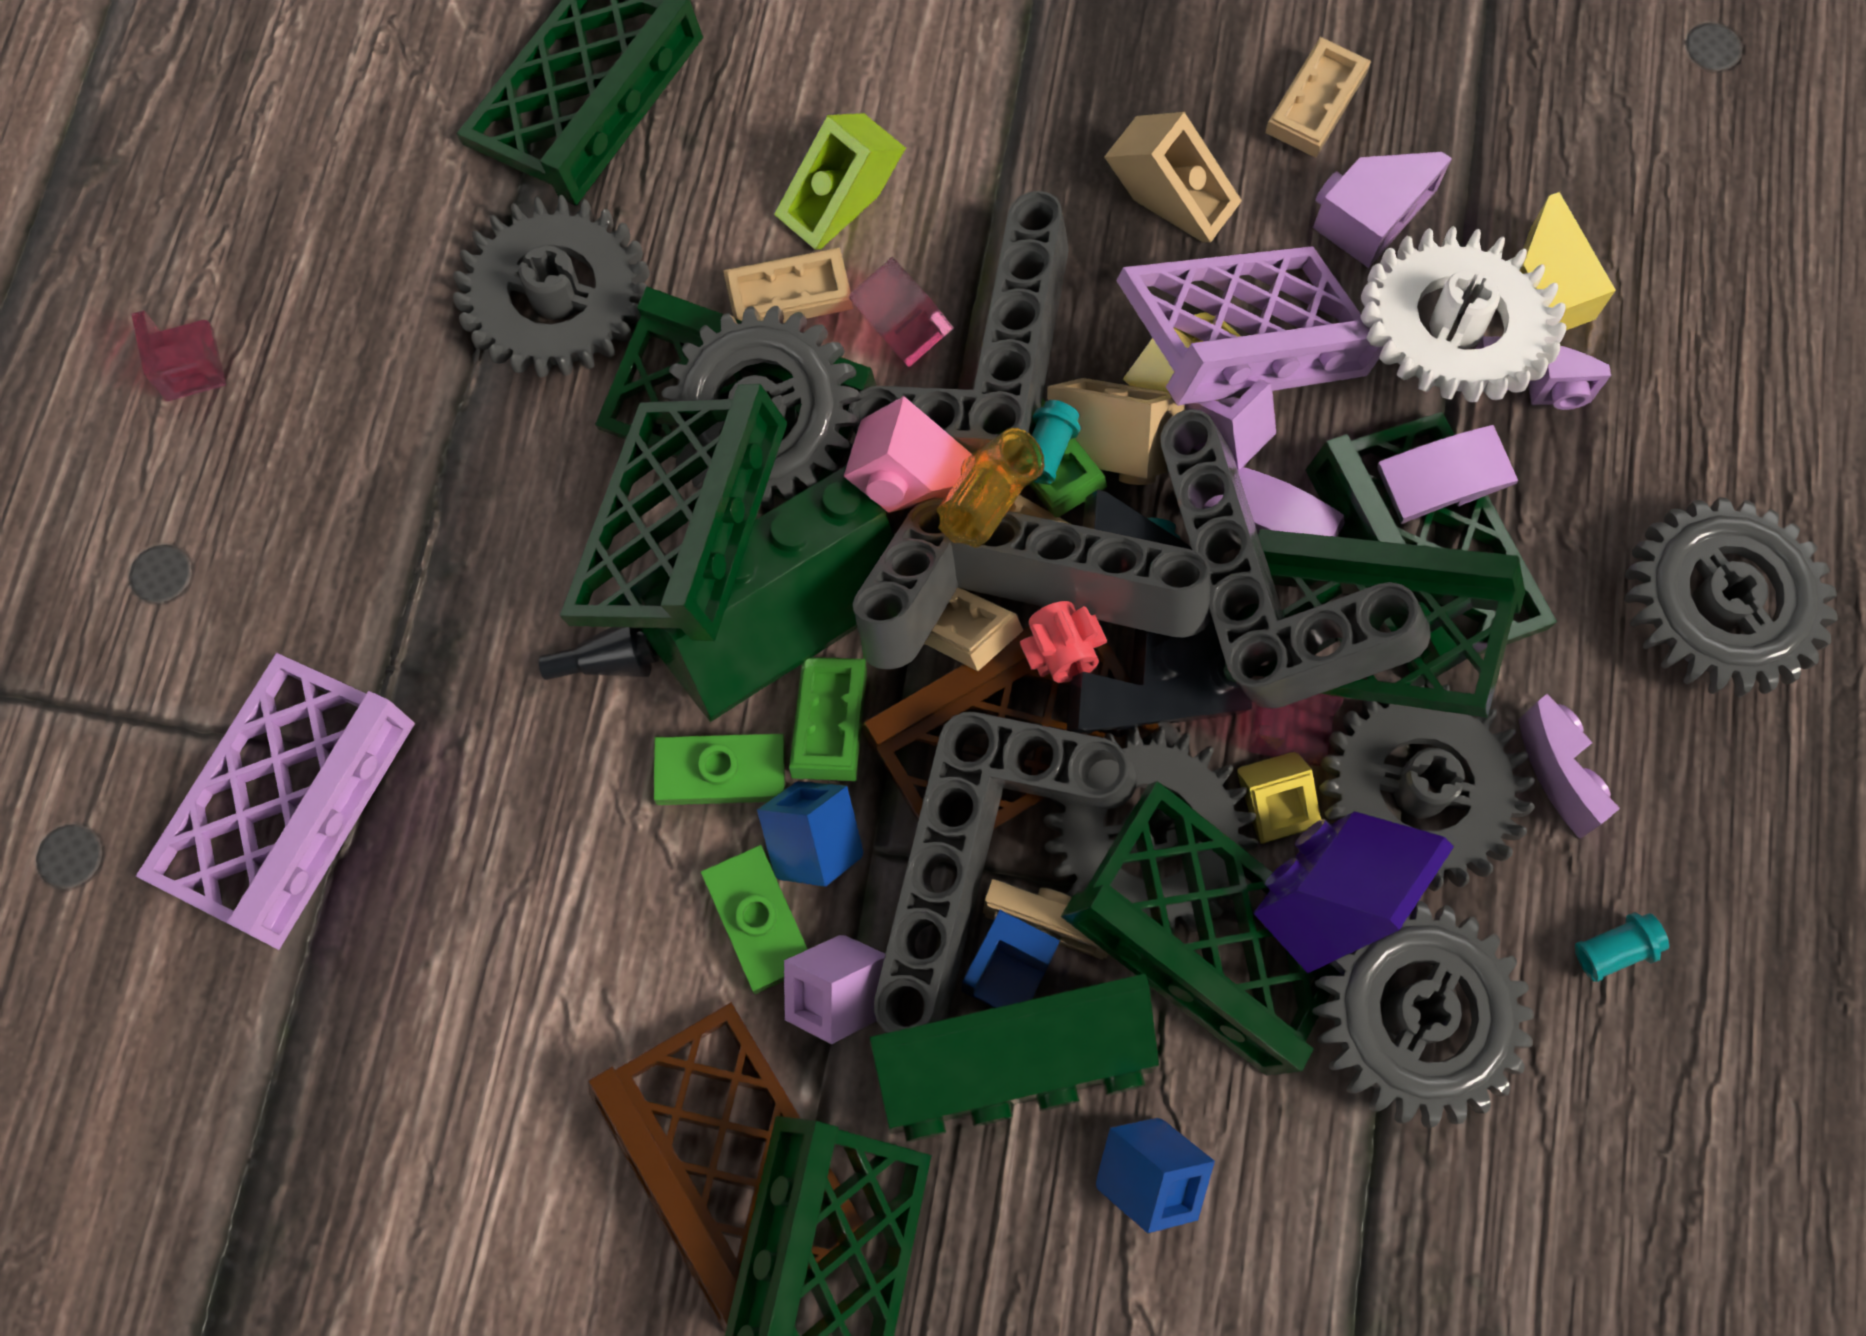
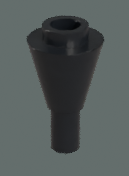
M610 627L579 643L577 648L539 656V669L544 680L581 672L585 675L649 677L652 668L651 663L658 662L659 655L650 645L647 637L638 628Z

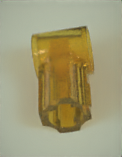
M1008 428L963 461L961 476L936 509L940 515V525L938 528L953 543H964L977 548L988 541L1023 488L1042 475L1045 467L1044 455L1034 437L1022 429Z

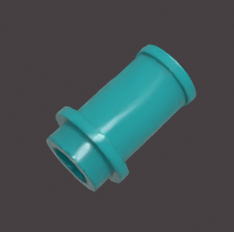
M1048 400L1043 407L1036 409L1032 417L1036 426L1023 457L1016 467L1022 476L1040 484L1049 485L1055 481L1057 469L1069 440L1076 438L1081 430L1078 423L1080 415L1074 407L1058 400Z
M1633 912L1626 916L1625 924L1586 941L1577 942L1574 948L1578 961L1591 981L1598 982L1605 976L1644 959L1651 964L1659 961L1661 952L1669 949V940L1662 924L1653 914L1647 913L1641 916Z

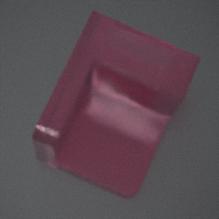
M893 257L887 260L849 295L850 301L908 368L953 329V326L930 297Z
M145 310L131 314L144 375L167 402L226 386L214 329L207 320H200L160 331Z
M1317 694L1273 709L1256 705L1248 752L1271 757L1296 752L1299 753L1307 764L1321 766V760L1328 754V739L1331 735L1333 717L1343 704L1344 697Z

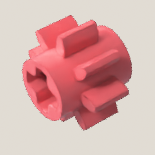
M1069 601L1055 602L1035 612L1028 621L1033 636L1020 641L1021 648L1031 670L1037 669L1040 677L1050 673L1053 680L1057 683L1070 682L1073 676L1081 672L1090 673L1099 663L1093 648L1107 643L1096 615H1090L1087 607H1082L1076 611L1073 603Z

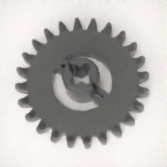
M560 195L554 214L548 215L542 200L536 196L534 198L535 207L532 218H527L519 207L512 203L511 212L514 225L508 227L500 222L496 216L491 215L490 223L496 235L494 239L483 237L480 232L473 231V240L481 255H471L466 250L460 251L462 263L471 273L464 274L461 271L453 273L457 287L466 293L455 292L453 301L456 308L462 311L459 316L462 328L465 331L473 332L471 339L476 348L481 350L489 349L492 362L501 364L510 359L515 373H523L532 363L538 377L547 376L552 365H558L562 375L567 376L572 373L573 362L579 361L586 369H591L595 366L593 354L599 352L605 357H612L615 355V350L611 343L613 339L627 342L632 338L631 330L626 323L636 324L639 322L641 314L637 307L647 286L644 282L648 279L650 272L647 264L644 261H640L643 256L641 244L634 240L628 246L631 237L628 226L625 223H620L617 230L612 232L613 219L608 209H603L600 218L593 222L591 206L586 199H583L580 204V210L575 216H571L565 197ZM569 256L588 266L595 275V288L579 284ZM514 290L526 294L536 314L545 319H563L576 310L581 311V313L569 321L552 325L535 323L521 316L513 307L510 297L511 291Z
M749 306L743 313L741 324H738L732 315L725 313L721 317V332L716 334L707 325H704L700 329V335L704 343L701 347L691 343L683 345L682 350L689 359L687 365L672 364L670 366L669 372L679 379V384L664 388L662 396L669 401L719 400L720 391L733 374L745 366L763 362L779 365L792 374L793 378L777 385L763 376L753 375L744 377L734 385L728 396V399H733L738 384H761L787 421L783 437L788 433L789 435L781 441L761 501V505L764 508L772 510L775 505L774 495L776 489H779L782 495L789 500L797 495V481L801 480L808 487L818 483L814 471L817 466L833 473L839 470L829 451L831 448L846 451L852 450V444L838 432L841 427L859 426L860 420L854 414L844 410L843 406L861 401L862 396L854 388L841 386L844 381L856 376V370L850 364H834L838 357L844 355L845 349L838 342L822 345L823 340L828 337V331L823 325H814L804 332L807 326V318L802 312L794 313L783 324L784 313L778 306L771 307L767 311L764 320L761 321L759 312L753 306ZM801 403L798 421L794 426L796 419V409L794 406ZM725 421L717 422L697 437L703 447L721 434ZM664 423L668 426L679 427L678 423ZM691 442L683 447V451L676 460V467L697 452ZM708 468L692 479V484L695 488H702Z
M1718 497L1711 507L1702 500H1693L1686 508V511L1677 508L1671 509L1665 515L1664 523H1653L1646 530V539L1654 541H1641L1632 550L1634 558H1642L1645 561L1632 564L1626 570L1624 576L1628 580L1637 579L1643 582V584L1633 587L1625 595L1624 601L1626 603L1635 601L1644 603L1647 607L1632 618L1630 625L1636 627L1641 624H1654L1656 630L1643 643V648L1649 649L1653 646L1667 643L1670 649L1661 663V668H1669L1680 660L1685 659L1688 661L1687 673L1683 679L1685 684L1695 681L1705 671H1708L1711 682L1708 687L1710 694H1715L1724 688L1731 677L1735 684L1734 695L1736 697H1742L1750 692L1755 680L1759 682L1758 689L1760 693L1767 694L1773 691L1779 683V674L1783 684H1791L1799 679L1801 669L1812 668L1818 663L1819 654L1817 650H1821L1831 643V634L1825 627L1832 625L1838 620L1836 611L1824 604L1833 600L1837 596V591L1834 586L1821 583L1820 580L1831 570L1827 563L1813 562L1810 558L1818 549L1816 544L1812 541L1800 544L1796 540L1800 532V528L1796 524H1789L1782 529L1778 526L1779 514L1776 511L1769 509L1762 517H1759L1756 514L1754 503L1748 500H1744L1736 511H1734L1732 503L1724 497ZM1722 553L1737 554L1751 560L1768 575L1776 593L1777 608L1773 619L1770 618L1762 607L1768 597V584L1763 574L1754 566L1745 562H1728ZM1695 566L1705 581L1691 595L1690 576ZM1738 626L1744 632V634L1729 633Z
M1448 684L1442 686L1445 690L1450 691ZM1363 700L1362 713L1365 720L1354 711H1348L1344 715L1343 725L1350 736L1344 735L1341 731H1334L1328 739L1330 746L1340 756L1326 755L1320 762L1321 767L1326 772L1336 776V779L1326 780L1319 786V790L1323 795L1338 799L1336 804L1330 806L1325 811L1327 819L1339 820L1356 811L1408 826L1388 810L1380 790L1393 793L1397 805L1406 814L1415 818L1436 816L1447 806L1466 810L1464 817L1456 825L1440 831H1426L1446 837L1454 846L1428 886L1432 891H1438L1442 887L1444 873L1455 886L1462 888L1470 880L1467 867L1476 875L1487 877L1493 872V865L1488 861L1487 856L1499 861H1506L1512 856V848L1505 845L1502 839L1519 840L1527 834V829L1522 825L1516 824L1511 818L1527 816L1535 807L1531 802H1524L1516 798L1515 794L1528 790L1535 783V779L1533 777L1524 778L1512 774V770L1526 761L1528 753L1505 754L1503 747L1513 738L1515 729L1511 728L1492 735L1489 728L1497 715L1496 709H1490L1488 718L1478 717L1475 719L1471 715L1384 703L1383 708L1377 702ZM1409 744H1431L1437 747L1417 752L1403 768L1384 763L1385 758L1391 752ZM1464 772H1465V774H1466V777H1467L1469 783L1463 782V781L1465 780ZM1422 773L1430 775V785L1438 789L1435 793L1428 791V780L1419 777Z
M1162 726L1155 729L1148 745L1143 744L1137 727L1129 729L1126 734L1125 748L1122 750L1131 760L1136 770V788H1146L1148 784L1158 781L1246 852L1257 847L1258 841L1256 839L1238 834V829L1252 823L1257 815L1254 812H1238L1233 807V805L1246 796L1248 789L1240 787L1225 790L1223 787L1224 782L1233 771V765L1228 764L1212 772L1207 768L1214 752L1213 746L1206 747L1193 758L1188 755L1189 733L1183 734L1172 748H1168L1165 741V729ZM1107 733L1104 735L1103 738L1118 745L1112 734ZM1102 760L1095 763L1088 773L1087 783L1089 787L1104 789L1111 786L1119 774L1118 762ZM1050 798L1052 802L1064 811L1063 813L1048 814L1044 817L1043 822L1047 827L1061 832V836L1048 841L1044 845V849L1048 853L1064 855L1065 860L1054 868L1052 875L1055 878L1073 876L1076 882L1066 895L1072 897L1074 894L1085 890L1114 840H1109V837L1119 834L1134 807L1123 818L1120 825L1103 827V819L1108 809H1099ZM1156 808L1150 818L1152 826L1157 828L1163 827L1164 830L1170 831L1163 835L1156 844L1151 835L1154 850L1179 846L1174 820L1159 808ZM1194 837V839H1195V844H1196V843H1202V842H1200L1197 838ZM1136 843L1129 854L1138 853ZM1212 850L1197 852L1205 890L1230 887L1224 860ZM1165 858L1156 859V862H1160ZM1184 867L1177 874L1160 880L1164 898L1189 894ZM1120 868L1110 886L1132 903L1147 901L1144 879H1140ZM1232 895L1222 896L1223 898L1232 899ZM1216 898L1207 899L1211 918H1219L1223 914V910ZM1191 902L1166 906L1173 935L1175 934L1176 918L1188 931H1197ZM1150 909L1142 910L1151 917Z
M1418 901L1410 913V919H1406L1399 931L1329 963L1340 973L1339 976H1324L1315 981V986L1332 994L1334 1001L1313 1008L1312 1013L1316 1016H1322L1335 1021V1027L1319 1035L1317 1041L1321 1044H1341L1343 1048L1339 1055L1329 1063V1068L1331 1070H1339L1353 1066L1356 1069L1354 1077L1346 1088L1348 1093H1358L1370 1086L1374 1087L1373 1097L1369 1103L1371 1111H1381L1395 1099L1396 1113L1394 1119L1397 1123L1409 1122L1416 1114L1418 1108H1420L1422 1125L1427 1128L1435 1127L1441 1120L1444 1108L1450 1123L1462 1124L1467 1117V1102L1477 1114L1489 1111L1491 1104L1487 1089L1499 1097L1507 1096L1510 1093V1085L1503 1071L1510 1074H1520L1525 1070L1523 1061L1514 1053V1049L1528 1048L1533 1045L1532 1037L1519 1029V1022L1533 1019L1534 1012L1532 1009L1517 1003V998L1529 990V986L1525 981L1510 980L1508 975L1517 965V960L1514 956L1501 959L1495 956L1500 944L1498 935L1492 934L1482 940L1477 938L1479 923L1475 917L1466 918L1457 927L1455 913L1450 906L1445 905L1439 908L1433 920L1427 904ZM1412 963H1428L1433 965L1426 980L1402 987L1389 995L1385 1000L1382 1010V1024L1380 1001L1384 986L1395 971ZM1457 982H1459L1470 1004L1472 1022L1467 1040L1454 1056L1442 1062L1426 1063L1420 1061L1419 1058L1427 1044L1439 1042L1452 1036L1459 1027L1462 1017L1461 1004L1453 991ZM1420 1001L1422 1004L1420 1012L1412 1006L1413 1003ZM1420 1016L1428 1021L1427 1025L1420 1027L1418 1024ZM1388 1034L1395 1040L1394 1043L1391 1041Z

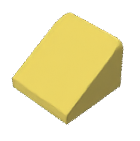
M1290 752L1238 768L1240 785L1248 789V793L1244 797L1248 810L1257 815L1252 823L1257 839L1261 844L1306 831L1314 823L1321 820L1312 769L1299 753Z

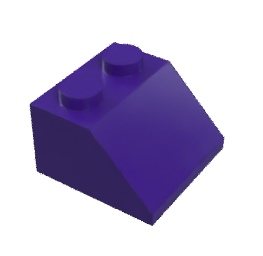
M1356 811L1332 824H1329L1325 819H1321L1310 826L1296 840L1295 846L1299 850L1296 857L1283 863L1266 880L1265 885L1270 891L1255 910L1254 915L1307 973H1310L1399 931L1454 846L1444 836Z

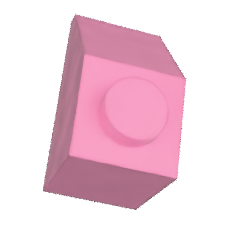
M903 396L861 419L844 477L889 513L913 508L928 499H950L989 480L991 470Z

